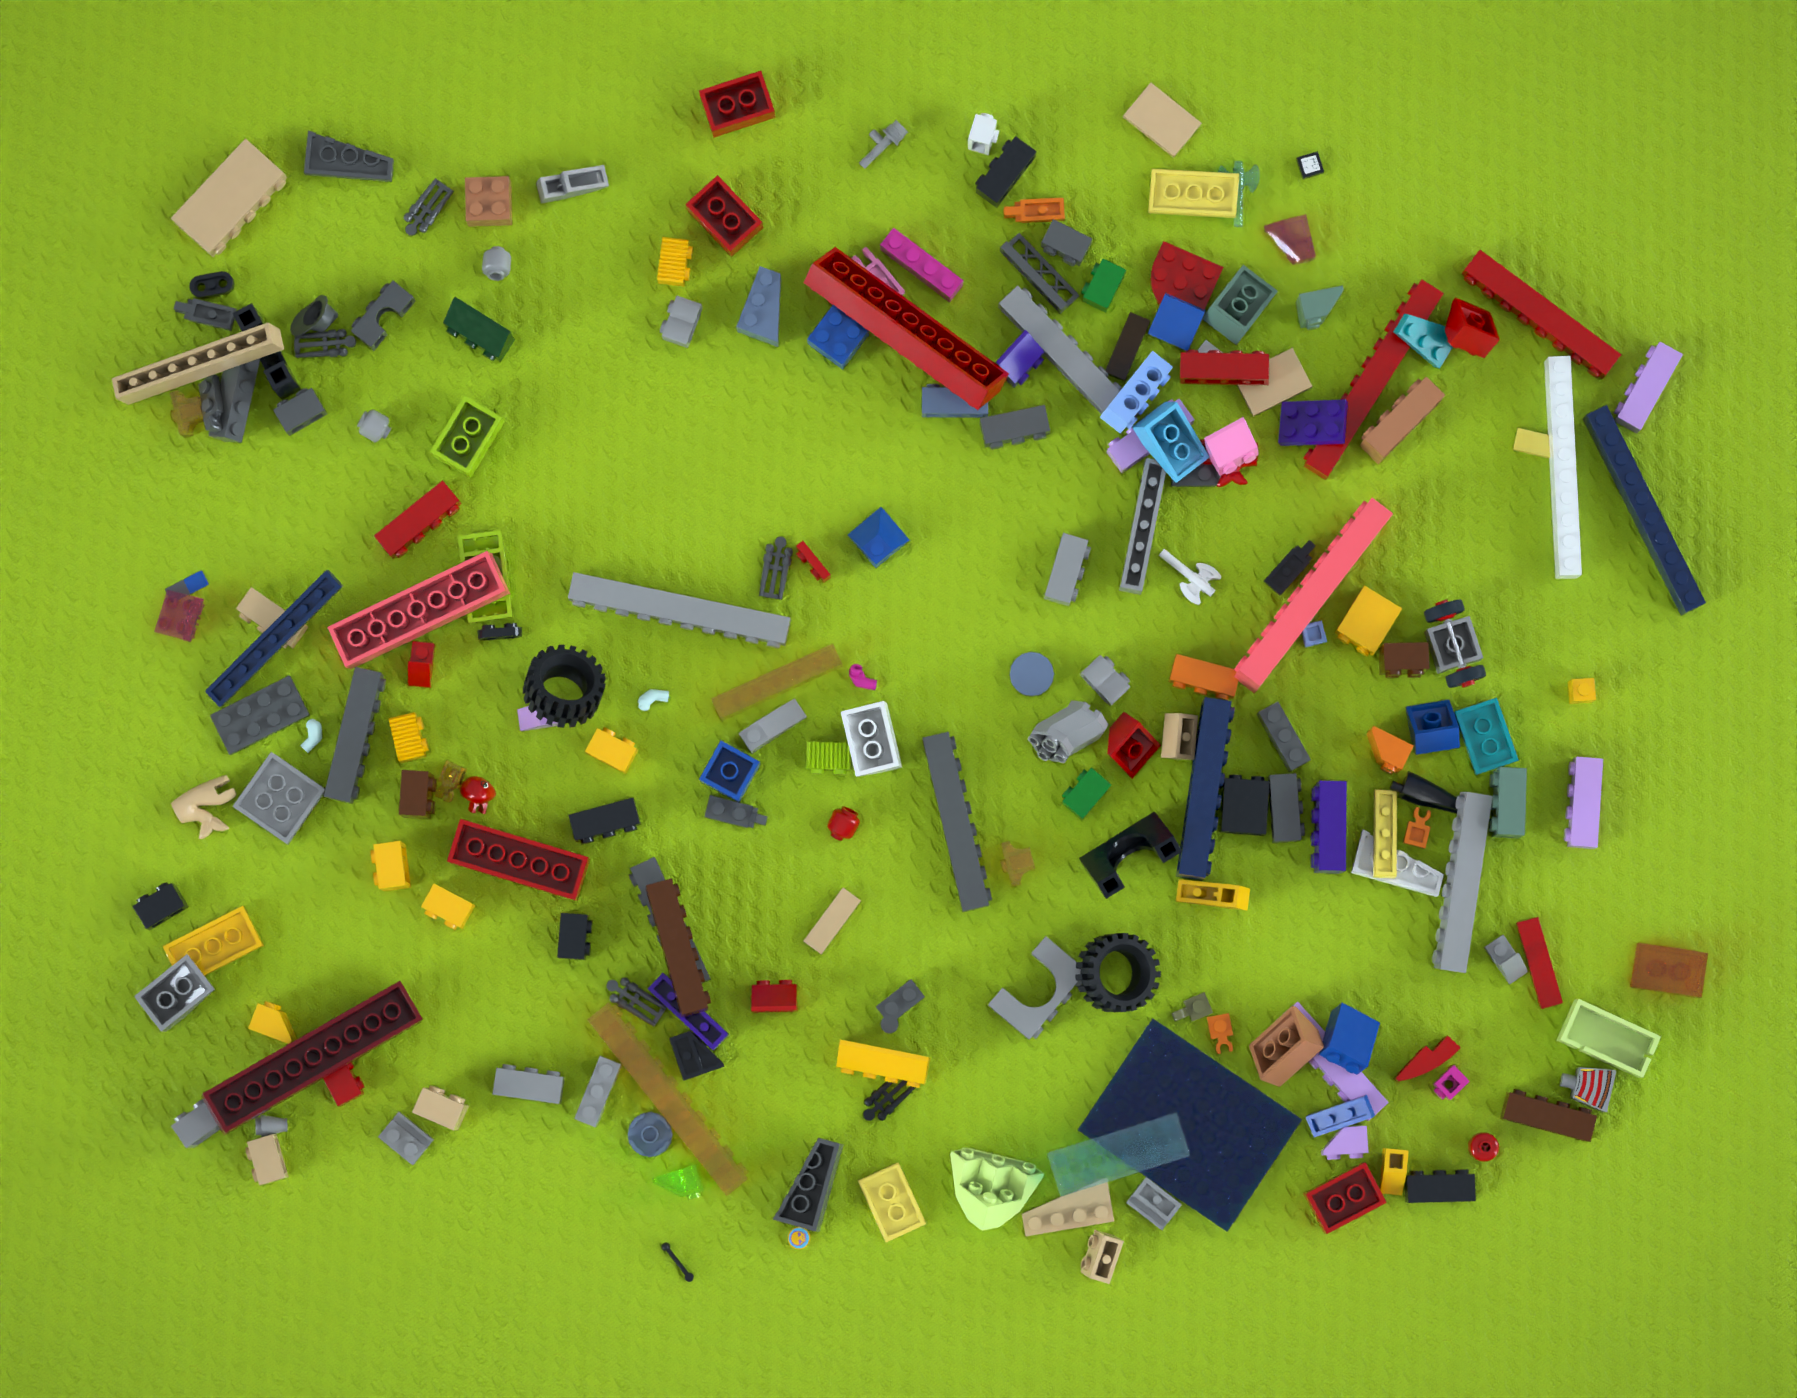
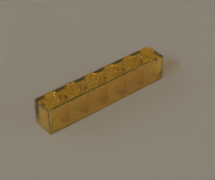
M831 644L711 699L721 721H724L841 668L842 663L834 645Z

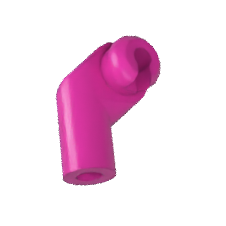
M853 664L849 669V676L854 685L859 688L875 691L877 680L866 678L862 671V666Z

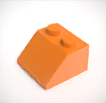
M1375 726L1371 727L1367 732V737L1376 763L1381 766L1380 769L1391 775L1393 772L1397 774L1403 769L1414 745Z

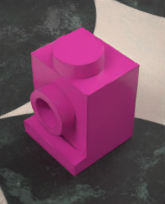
M1451 1065L1433 1083L1436 1087L1433 1091L1442 1100L1445 1097L1451 1100L1470 1081L1455 1065ZM1446 1080L1452 1082V1087L1449 1089L1444 1085Z

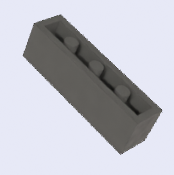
M260 358L223 371L220 382L224 413L220 416L222 430L217 434L210 431L209 437L224 442L242 443Z

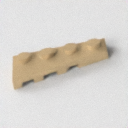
M1107 1177L1022 1213L1025 1236L1114 1222Z

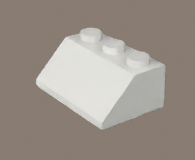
M885 701L841 711L856 777L902 768L888 705Z

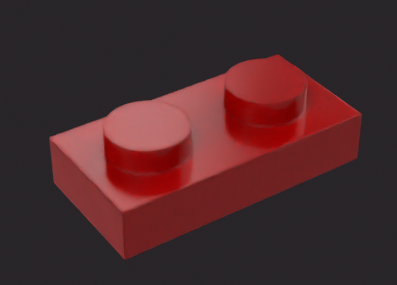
M802 541L796 545L798 550L796 553L797 557L803 564L808 562L812 567L810 572L817 581L821 579L824 583L829 580L831 574L805 542Z

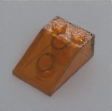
M1637 943L1630 987L1691 998H1702L1708 953Z

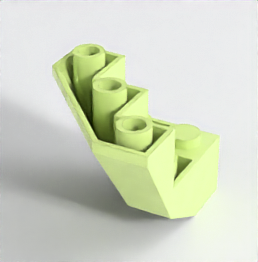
M964 1147L951 1151L950 1154L956 1198L967 1219L982 1231L998 1228L1019 1213L1044 1176V1173L1032 1163Z

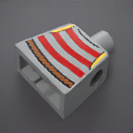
M1578 1067L1576 1068L1575 1076L1562 1074L1560 1086L1571 1089L1570 1099L1600 1112H1607L1616 1070Z

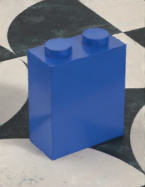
M1344 1003L1339 1004L1330 1013L1322 1041L1324 1048L1319 1052V1055L1326 1058L1327 1061L1345 1068L1346 1071L1358 1075L1369 1065L1380 1022Z

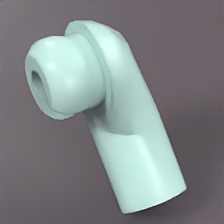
M649 689L639 697V709L642 711L649 710L650 704L654 701L668 702L669 691Z
M315 719L307 721L308 738L300 745L307 753L322 739V726Z

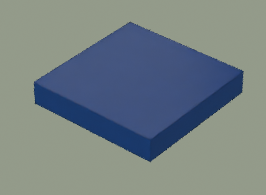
M1165 293L1148 334L1181 349L1189 350L1206 310Z

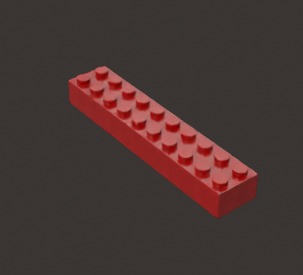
M834 247L812 263L803 282L828 300L830 304L839 308L848 317L854 319L863 328L880 338L882 342L891 346L900 355L906 357L918 368L932 376L934 380L947 387L952 393L962 398L970 406L979 410L1000 392L1009 375L1007 371L838 248Z

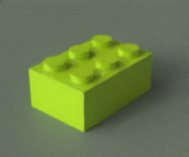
M464 396L430 453L433 457L471 478L505 422L499 415Z

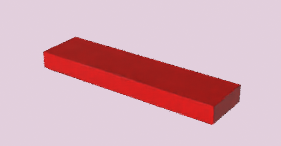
M1539 917L1517 922L1516 926L1540 1009L1562 1004V997Z

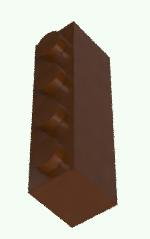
M1513 1089V1093L1506 1092L1500 1119L1591 1142L1597 1119L1596 1115L1591 1114L1592 1110L1579 1107L1578 1110L1570 1109V1104L1557 1101L1556 1104L1548 1103L1549 1098L1535 1095L1533 1099L1526 1097L1527 1092Z

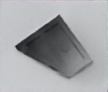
M691 1031L669 1038L683 1081L725 1067L724 1063Z

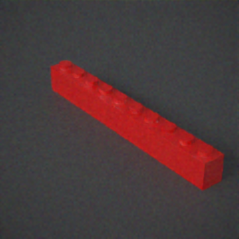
M1422 279L1418 285L1414 283L1407 294L1411 297L1407 303L1402 301L1396 313L1399 316L1395 321L1391 319L1384 331L1388 333L1385 338L1381 339L1379 337L1373 347L1376 350L1373 357L1367 356L1361 366L1364 368L1361 376L1355 375L1350 383V386L1353 388L1349 395L1344 393L1340 399H1346L1348 402L1345 444L1316 445L1314 449L1309 448L1303 458L1306 460L1304 467L1324 480L1328 478L1410 348L1408 344L1393 332L1404 314H1409L1427 320L1444 294Z

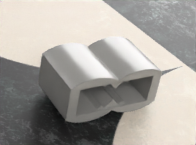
M676 296L675 301L671 300L667 310L670 313L667 321L664 320L660 328V333H663V340L688 348L702 312V304L680 296Z
M1099 655L1080 675L1111 706L1130 688L1128 684L1130 680L1124 673L1120 672L1118 674L1114 670L1115 664L1109 657L1105 656L1103 658Z

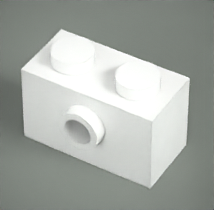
M986 113L975 115L968 138V150L989 155L992 142L996 143L999 130H996L997 120L993 119L992 115Z

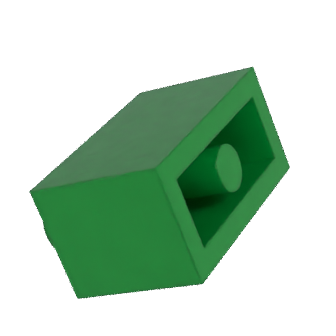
M1102 259L1100 264L1096 262L1091 272V275L1094 277L1090 283H1085L1081 294L1084 295L1082 302L1106 313L1126 274V269L1105 259Z
M1092 768L1089 771L1084 769L1076 778L1079 781L1074 788L1069 786L1062 794L1064 798L1062 804L1081 820L1111 787V784Z

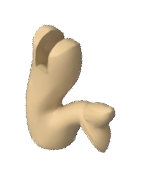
M227 775L202 783L171 802L172 808L181 823L192 821L202 823L199 839L206 838L213 830L225 831L229 829L226 824L211 813L198 808V806L221 805L232 800L237 795L234 788L224 791L219 795L217 794L216 789L230 781Z

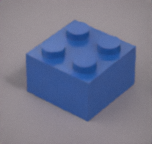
M832 305L807 338V343L843 370L869 336V330L863 328L854 319L848 317L843 311Z
M720 741L699 780L729 798L740 802L761 763L727 743Z

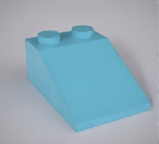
M1164 402L1132 426L1143 446L1174 482L1181 480L1209 458L1208 453L1177 402Z

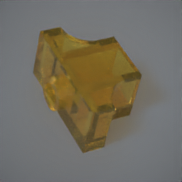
M179 390L170 392L173 410H171L172 419L175 423L177 422L181 436L184 438L191 437L196 425L204 422L201 399L198 396L185 398L184 394Z
M1009 841L1001 843L1000 846L1004 859L1000 860L1003 873L1008 872L1012 888L1020 886L1023 874L1035 870L1030 847L1016 849Z

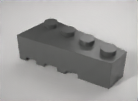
M823 1138L817 1139L773 1220L820 1232L844 1144Z

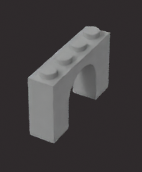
M1046 936L1031 955L1048 968L1055 978L1056 989L1052 999L1043 1006L1028 1007L1002 988L988 1004L992 1010L1028 1040L1031 1037L1036 1039L1044 1030L1041 1025L1047 1019L1050 1022L1058 1013L1055 1008L1060 1002L1065 1005L1073 995L1070 993V990L1075 985L1078 987L1082 984L1081 980L1076 981L1075 974H1080L1081 969L1076 968V961Z

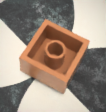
M509 176L465 178L466 222L469 227L512 225V187Z

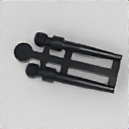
M903 1080L889 1094L886 1089L893 1083L885 1082L879 1089H875L870 1097L864 1100V1104L868 1107L873 1102L875 1104L873 1109L864 1111V1118L867 1121L873 1120L875 1112L879 1109L882 1112H879L877 1117L880 1121H884L886 1116L893 1113L894 1109L916 1087L910 1086L894 1100L892 1096L907 1081ZM881 1094H883L885 1097L880 1102H877ZM889 1100V1101L891 1102V1104H890V1105L888 1104V1105L883 1109L882 1106Z

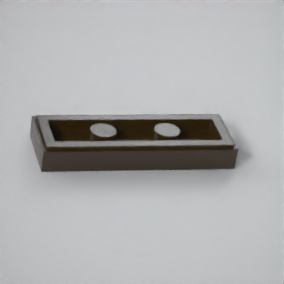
M1129 313L1105 370L1108 375L1125 382L1150 320L1134 313Z

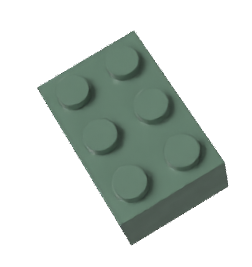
M1499 767L1493 771V774H1490L1489 786L1493 788V797L1491 804L1492 819H1489L1488 832H1492L1491 837L1518 839L1525 836L1527 768Z

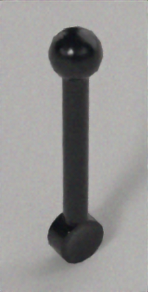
M667 1242L663 1243L661 1246L662 1250L667 1251L685 1275V1280L691 1282L694 1275L685 1269L670 1249V1244Z

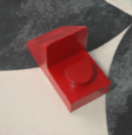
M412 641L411 658L408 661V686L431 688L435 643Z

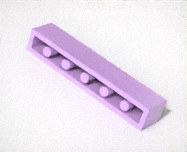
M1299 1002L1294 1003L1292 1006L1297 1007L1318 1029L1323 1041L1325 1031ZM1319 1052L1308 1061L1315 1070L1319 1068L1324 1073L1322 1078L1330 1086L1334 1084L1338 1088L1339 1092L1337 1094L1344 1102L1367 1095L1375 1115L1389 1103L1362 1072L1358 1075L1350 1073L1345 1068L1327 1061L1326 1058L1319 1055Z

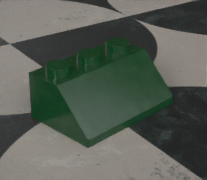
M454 297L443 322L447 328L446 332L455 338L458 336L465 339L464 343L474 350L478 347L484 351L483 355L489 360L494 361L497 359L501 362L515 341L511 331L457 297Z

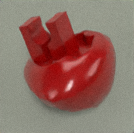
M478 776L469 777L460 785V795L470 801L468 811L476 813V808L479 806L478 812L486 814L488 802L496 796L495 788L486 779Z

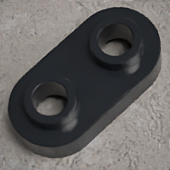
M224 271L194 277L190 282L189 288L191 293L200 299L226 295L233 290L234 279L229 273ZM222 281H227L225 287H220ZM200 285H205L204 291L198 290Z
M517 623L504 624V628H495V625H483L482 629L477 631L478 640L483 641L522 637V627H517Z

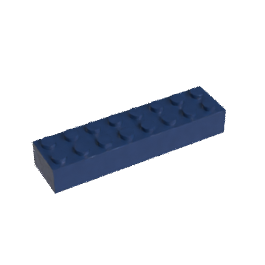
M1205 697L1201 704L1195 757L1192 764L1180 845L1182 852L1179 853L1176 877L1202 881L1211 872L1212 862L1208 861L1209 854L1213 853L1215 839H1211L1212 832L1217 830L1218 817H1215V810L1220 809L1222 795H1218V790L1223 787L1225 773H1221V769L1227 763L1228 751H1224L1225 744L1228 745L1231 737V729H1228V723H1231L1234 717L1235 707H1231L1232 701Z

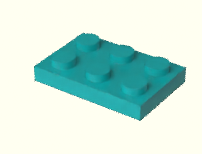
M1497 698L1454 712L1475 775L1519 761Z

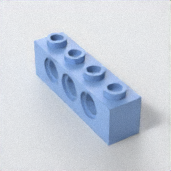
M1152 351L1100 418L1120 434L1125 427L1130 429L1137 421V418L1134 417L1136 413L1141 415L1148 407L1146 401L1148 399L1152 401L1160 392L1157 389L1159 384L1163 387L1171 378L1168 373L1173 366Z

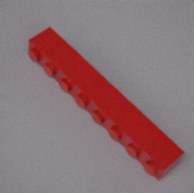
M1482 250L1477 252L1461 275L1464 276V280L1469 285L1479 287L1485 297L1489 299L1494 298L1500 303L1499 306L1504 311H1511L1517 316V320L1520 323L1533 327L1535 329L1534 332L1539 337L1549 339L1553 342L1552 346L1560 352L1565 351L1571 356V360L1574 363L1582 364L1588 368V373L1593 377L1603 379L1622 355Z

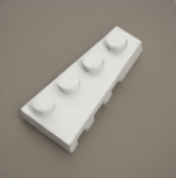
M1362 830L1351 873L1434 897L1439 896L1444 874L1419 860L1416 861L1407 856L1401 850H1397V877L1395 879L1373 878V836L1369 832Z

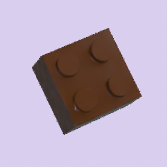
M1429 642L1384 643L1379 648V675H1385V678H1399L1401 674H1407L1408 678H1420L1421 675H1424L1429 670Z
M402 770L399 802L400 816L413 819H431V814H435L436 802L433 801L432 796L433 792L437 791V779H434L433 774L429 771Z

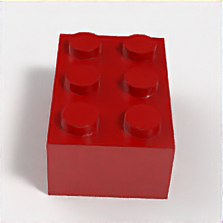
M762 71L699 90L700 99L713 138L776 118Z
M718 175L685 204L687 211L731 257L763 229V222Z
M1362 1162L1303 1193L1324 1234H1328L1387 1203L1366 1162Z

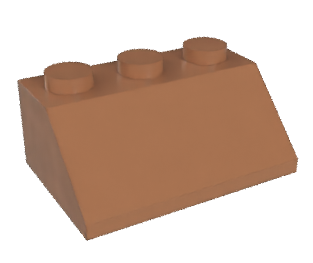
M1292 1006L1258 1036L1249 1047L1260 1080L1280 1087L1320 1052L1324 1045L1318 1029L1297 1007Z

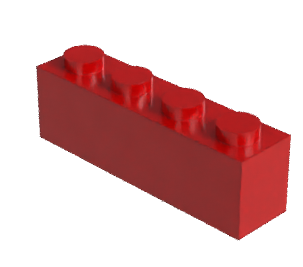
M1186 350V352H1181L1180 383L1269 386V354H1265L1264 351L1243 353L1239 350H1233L1230 353H1221L1219 350H1209L1208 353H1199L1198 350Z
M442 480L376 533L374 537L392 559L395 557L400 558L407 553V548L411 544L421 542L425 538L424 534L427 531L437 529L443 523L441 520L447 515L451 517L460 509L458 506L462 503Z

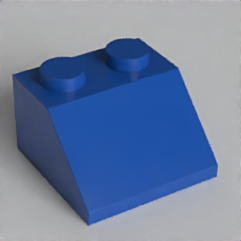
M1450 700L1406 707L1411 742L1414 745L1413 748L1416 755L1460 748L1459 726Z

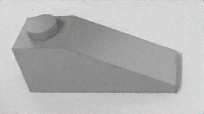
M794 698L741 731L739 736L753 754L807 716Z

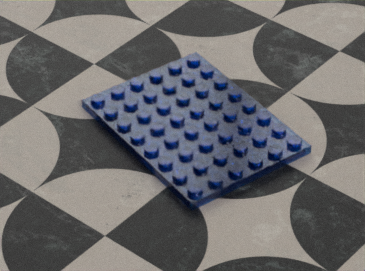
M1152 1018L1078 1128V1131L1228 1232L1302 1119Z

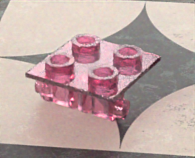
M167 590L154 632L191 642L192 639H195V626H199L196 623L197 619H201L198 616L201 615L202 609L205 607L203 604L204 599Z

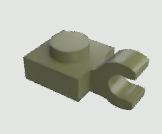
M1204 992L1184 1000L1185 1008L1171 1014L1174 1021L1187 1016L1190 1017L1191 1021H1195L1212 1014L1213 1011Z

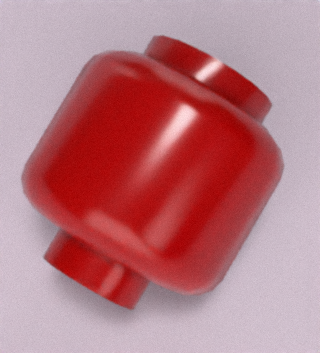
M845 806L835 809L827 823L828 829L832 832L831 836L839 841H842L843 838L851 839L860 824V820L857 817L858 813Z
M1477 1133L1470 1139L1468 1150L1475 1160L1488 1162L1497 1156L1499 1143L1492 1134Z

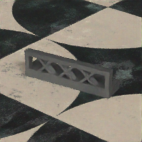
M1020 233L1009 243L1006 241L1000 247V252L1059 314L1079 297V294ZM1017 241H1020L1025 246V254H1019L1012 246ZM1027 258H1036L1040 262V270H1034L1028 264ZM1042 274H1052L1055 277V286H1050L1042 278ZM1058 290H1067L1072 297L1065 302L1057 292Z

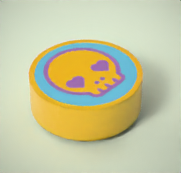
M795 1227L788 1234V1242L794 1249H803L810 1242V1234L805 1228Z

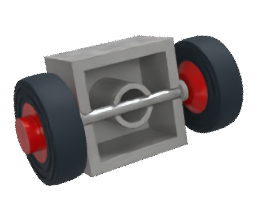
M1448 599L1435 603L1434 607L1424 611L1427 623L1444 621L1443 624L1429 628L1424 632L1426 640L1429 642V650L1437 674L1460 668L1455 673L1445 677L1449 688L1461 685L1462 688L1474 685L1476 680L1486 676L1483 665L1467 666L1483 659L1470 616L1454 621L1451 619L1465 611L1461 599L1448 602Z

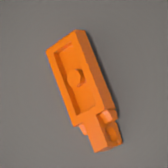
M1064 198L1022 199L1014 202V206L1004 207L1003 215L1004 218H1015V222L1021 223L1052 222L1053 219L1065 221Z

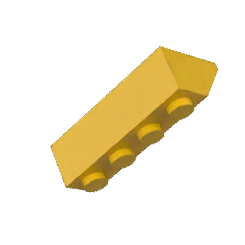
M840 1039L836 1067L841 1068L842 1073L854 1075V1071L863 1072L862 1077L876 1079V1075L884 1076V1081L898 1084L899 1079L907 1081V1086L920 1088V1084H926L930 1058Z

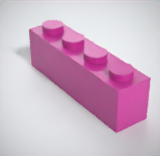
M895 228L890 231L880 244V250L949 303L962 288L963 280Z

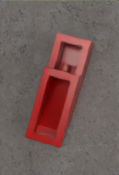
M1444 1036L1432 1050L1427 1046H1423L1393 1079L1399 1082L1423 1075L1446 1062L1461 1047L1449 1036Z

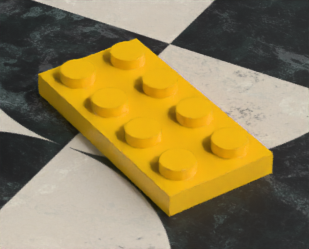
M241 906L164 945L163 949L172 966L188 954L204 976L264 945L245 907Z

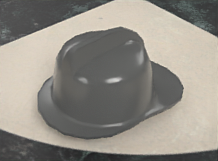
M325 295L318 296L296 315L291 324L290 331L292 335L301 336L309 330L323 332L335 321L338 313L327 303L328 300Z

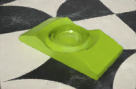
M502 530L458 536L461 563L485 551H489L492 553L510 592ZM511 593L468 613V623L513 618Z

